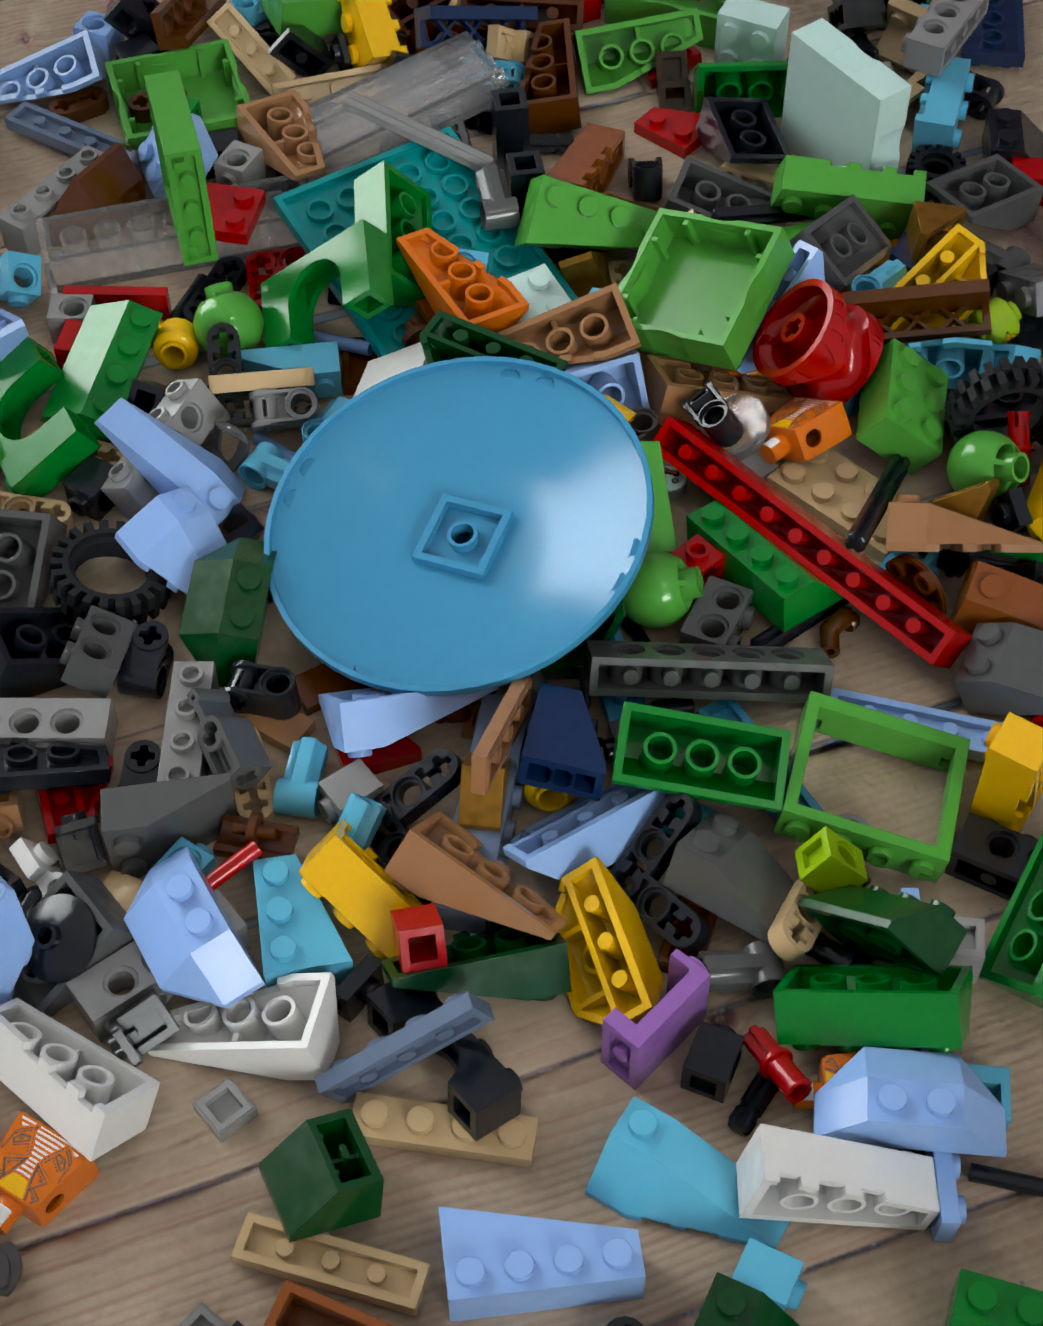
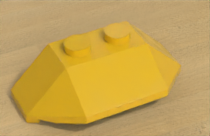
M957 223L893 287L987 279L985 242ZM974 310L965 311L959 319L964 321ZM939 313L929 314L923 323L930 328H940L947 319ZM894 317L887 326L896 332L904 331L911 323L904 317ZM921 341L901 342V343H913V342H921Z
M595 856L560 880L558 891L561 894L555 911L567 921L559 932L567 942L571 992H568L567 995L573 1013L578 1018L603 1025V1019L616 1007L630 1020L636 1022L659 1002L665 981L637 908L601 859Z

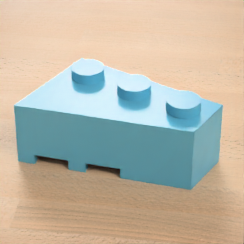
M296 854L253 861L262 966L266 988L276 985L278 977L291 973L332 972L335 977V983L340 985L354 970L353 960L321 900L309 893L301 883L303 877L298 872L302 864Z

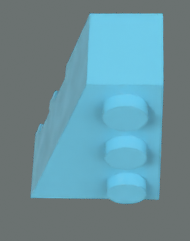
M954 57L940 77L927 74L924 93H922L920 98L919 113H916L914 121L913 152L918 147L925 150V145L930 144L932 149H935L937 144L942 145L943 150H946L947 147L959 149L963 129H957L959 120L965 121L969 101H964L965 92L972 93L975 73H970L971 59Z

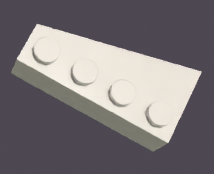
M19 998L0 1005V1081L85 1158L92 1162L146 1129L161 1082Z
M760 1123L736 1162L739 1218L926 1230L940 1213L934 1159L930 1156L915 1154L912 1151H899Z

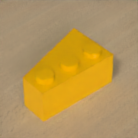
M337 0L341 3L343 13L341 15V27L343 32L347 34L349 44L347 48L353 69L386 63L392 50L409 54L406 45L400 46L396 31L400 30L398 19L392 20L387 5H391L392 0Z
M1009 712L1003 724L995 722L986 737L984 745L988 746L983 758L985 762L970 812L980 817L991 818L1000 825L1020 833L1043 793V728Z
M343 818L307 854L298 872L303 877L301 883L314 897L320 899L323 896L335 907L333 910L334 915L344 926L349 929L355 926L366 937L365 944L372 953L380 959L385 957L389 959L396 956L390 910L423 904L414 894H408L400 890L393 883V878L383 872L384 869L376 862L379 856L370 847L364 851L346 834L352 827Z

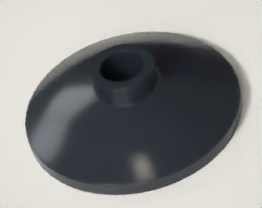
M56 894L44 899L33 909L27 919L35 940L27 967L34 976L42 981L56 984L64 983L79 976L91 962L97 944V921L89 905L77 896Z

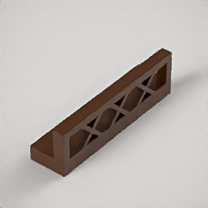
M163 0L150 13L159 51L189 48L208 28L207 21L226 3V0Z
M989 279L842 292L846 305H858L877 319H882L879 322L884 333L883 344H887L893 338L900 342H912L951 337L991 335ZM982 310L983 324L967 325L959 318L965 311ZM939 313L947 319L940 328H930L923 323L929 314ZM894 317H904L911 323L904 331L895 332L887 326Z

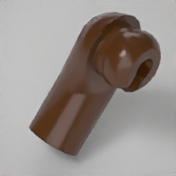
M838 607L821 623L819 628L820 648H823L829 658H835L840 654L839 634L843 630L852 632L853 627L858 628L860 624L859 614L852 611L851 607Z

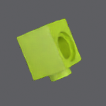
M826 826L795 850L800 881L818 893L850 884L861 887L868 881L862 850Z

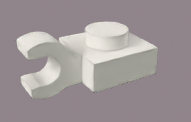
M22 837L9 848L27 879L37 883L44 897L63 874L56 863L59 859L56 852L42 841L35 843Z

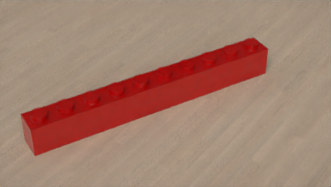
M668 416L653 440L660 441L662 458L929 664L937 667L951 668L973 637L970 633L862 552L857 553L854 549H847L844 544L845 539L692 424Z

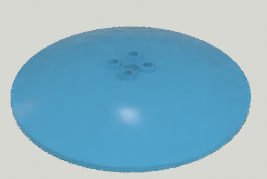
M494 356L455 358L412 368L369 387L347 401L310 434L293 456L278 483L267 514L264 532V554L270 555L271 551H277L269 588L283 620L297 640L326 666L355 682L392 693L418 692L425 696H453L480 692L506 685L513 680L529 676L554 663L579 646L602 625L624 598L641 568L649 546L654 517L652 477L645 452L625 416L594 387L569 373L530 360ZM465 532L473 533V537L466 543L454 542L457 536Z

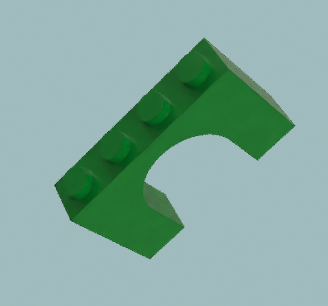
M361 219L262 282L261 297L265 348L315 343L313 314L316 303L326 286L339 276L341 279L343 306L368 320L394 304L387 234L365 219Z
M29 336L0 362V468L6 476L4 480L5 485L12 493L43 497L96 451L100 445L89 423L66 407L61 408L33 434L21 439V426L31 405L64 376L52 352Z

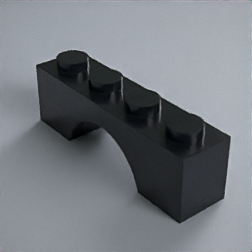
M388 982L367 994L368 1024L380 1037L389 1036L405 1027V1023L409 1019L418 1015L428 1014L443 1006V1002L439 999L437 992L393 988L391 983ZM470 1033L435 1052V1054L446 1059L455 1070V1073L448 1081V1112L475 1141L480 1140L520 1115L521 1092L523 1090L520 1078L514 1070L509 1067L505 1068L494 1057L490 1046L482 1038L477 1039Z

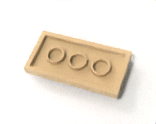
M832 448L806 462L787 460L767 477V482L844 539H847V533L879 480ZM897 491L892 501L897 502V494L902 493ZM888 508L864 550L865 553L880 563L891 552L886 551Z

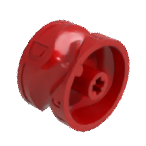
M808 279L786 291L766 314L754 342V365L762 375L777 385L788 386L796 397L842 401L844 404L857 394L876 368L882 353L884 333L879 320L858 305H846L842 293L821 279Z

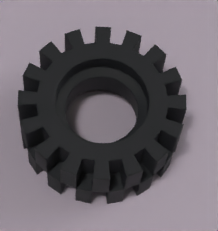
M931 144L925 145V150L918 147L915 152L912 151L910 153L905 174L913 175L914 170L927 171V182L967 166L966 159L961 158L962 154L958 151L953 154V148L951 147L943 150L942 145L937 144L935 149H932ZM925 189L924 202L934 199V203H940V199Z

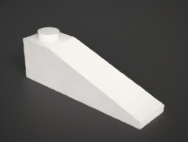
M332 972L291 973L278 977L276 985L254 991L227 1009L215 1006L212 1003L199 1001L170 1010V1013L179 1024L180 1030L147 1053L154 1057L282 1080H315L314 1077L329 1070V1066L334 1062L340 1043L335 977Z

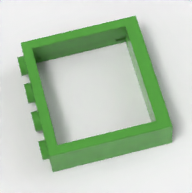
M179 70L145 75L144 80L164 189L184 266L219 260L201 148Z
M810 691L800 714L787 768L783 809L781 813L776 815L773 833L793 838L795 842H806L826 826L862 850L864 861L872 866L889 868L908 874L914 879L921 878L937 883L950 861L970 739ZM814 732L947 772L935 845H929L798 804Z

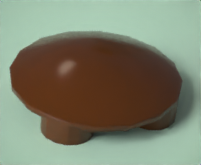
M901 554L885 564L888 573L946 615L947 598L944 588L937 576L924 562L915 556Z

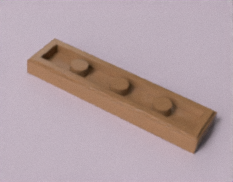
M531 675L511 682L476 746L471 759L470 793L485 796L489 792L531 711Z

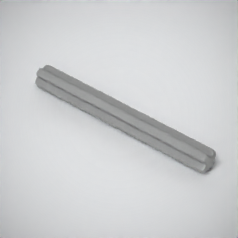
M349 91L343 100V108L475 171L481 170L484 165L494 164L493 156L357 92Z

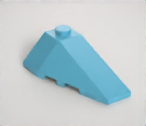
M635 1096L612 1129L585 1190L586 1196L624 1218L642 1222V1218L670 1224V1228L680 1231H686V1228L707 1232L715 1234L718 1239L746 1245L749 1238H752L776 1249L791 1222L739 1218L736 1163L675 1118Z

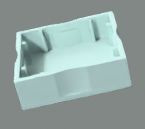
M821 18L791 32L781 133L788 148L798 156L831 160L832 166L839 167L849 164V162L862 163V169L882 172L883 166L895 167L898 170L900 138L906 123L912 85L880 61L865 54L854 41Z

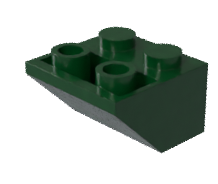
M351 1108L305 1120L259 1163L260 1173L289 1243L381 1217L384 1178Z

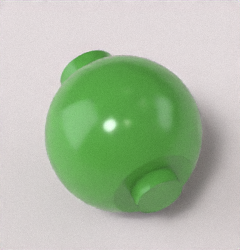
M229 281L206 287L204 291L207 299L199 304L193 319L194 334L199 345L207 352V333L213 325L222 322L229 323L235 327L241 341V350L256 349L264 333V319L257 303L247 294L234 291L232 282ZM226 332L220 333V339L214 340V342L220 345L222 358H229L227 343L233 341V339L228 338Z
M979 430L962 437L953 446L946 463L947 477L954 491L998 477L1000 486L994 498L1007 490L1017 488L1019 483L1027 479L1030 472V462L1027 455L1020 452L1016 444L1009 437L992 430Z
M657 550L647 551L637 576L623 598L626 615L636 624L650 629H662L675 625L688 614L692 607L693 599L704 597V582L701 570L698 566L688 568L682 559L672 553Z

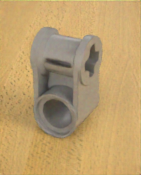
M305 387L278 390L261 389L249 393V400L253 402L254 422L251 424L253 432L267 433L282 429L301 428L305 422L317 418L321 413L316 395ZM307 400L312 403L310 411L306 414L300 415L293 412L296 403L299 401Z

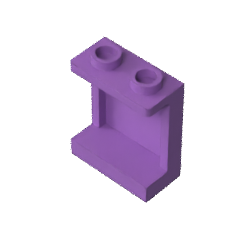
M675 949L669 958L666 995L637 1024L616 1007L603 1019L601 1063L634 1090L705 1019L711 974L708 973L705 965L696 957L686 956L679 949Z

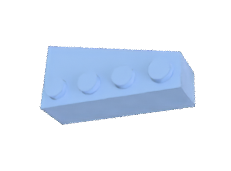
M438 1206L450 1322L644 1298L646 1276L638 1229Z

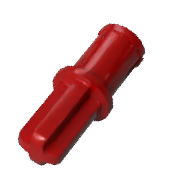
M1031 411L1007 412L1008 437L1016 444L1020 452L1027 455L1030 462V449H1034V445H1030ZM1030 472L1027 479L1024 482L1019 483L1018 486H1025L1029 484Z
M757 1025L749 1027L748 1032L743 1035L745 1037L743 1045L760 1064L759 1070L762 1076L766 1079H772L789 1103L795 1104L804 1100L812 1090V1083L794 1064L793 1055L790 1050L780 1047L765 1028H759Z

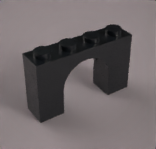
M524 87L491 90L492 155L497 167L504 169L511 197L515 196L517 198L521 220L530 180L545 175L540 150L530 151L529 106Z

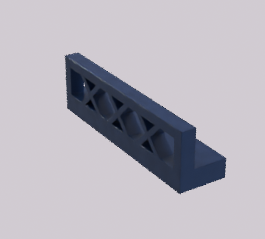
M429 5L414 8L416 48H487V41H484L477 33V29L483 22L487 25H497L495 22H501L499 25L505 27L509 22H516V30H526V21L538 19V6ZM425 22H432L440 31L434 41H426ZM456 22H459L467 31L461 41H458L450 32Z

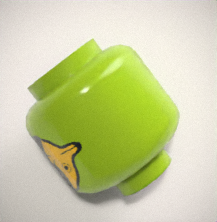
M994 297L989 300L991 335L969 337L970 339L989 340L995 344H1006L1020 332L1019 320L1022 318L1021 312L1012 301L1007 303L1002 298ZM974 310L969 315V323L967 325L983 324L982 310Z

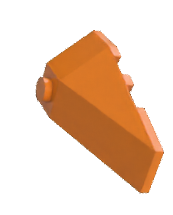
M428 227L396 238L398 248L435 314L438 310H441L497 333L516 325L529 310V303L511 281L503 276L497 279L485 271V264L478 260L471 262L459 254V247Z

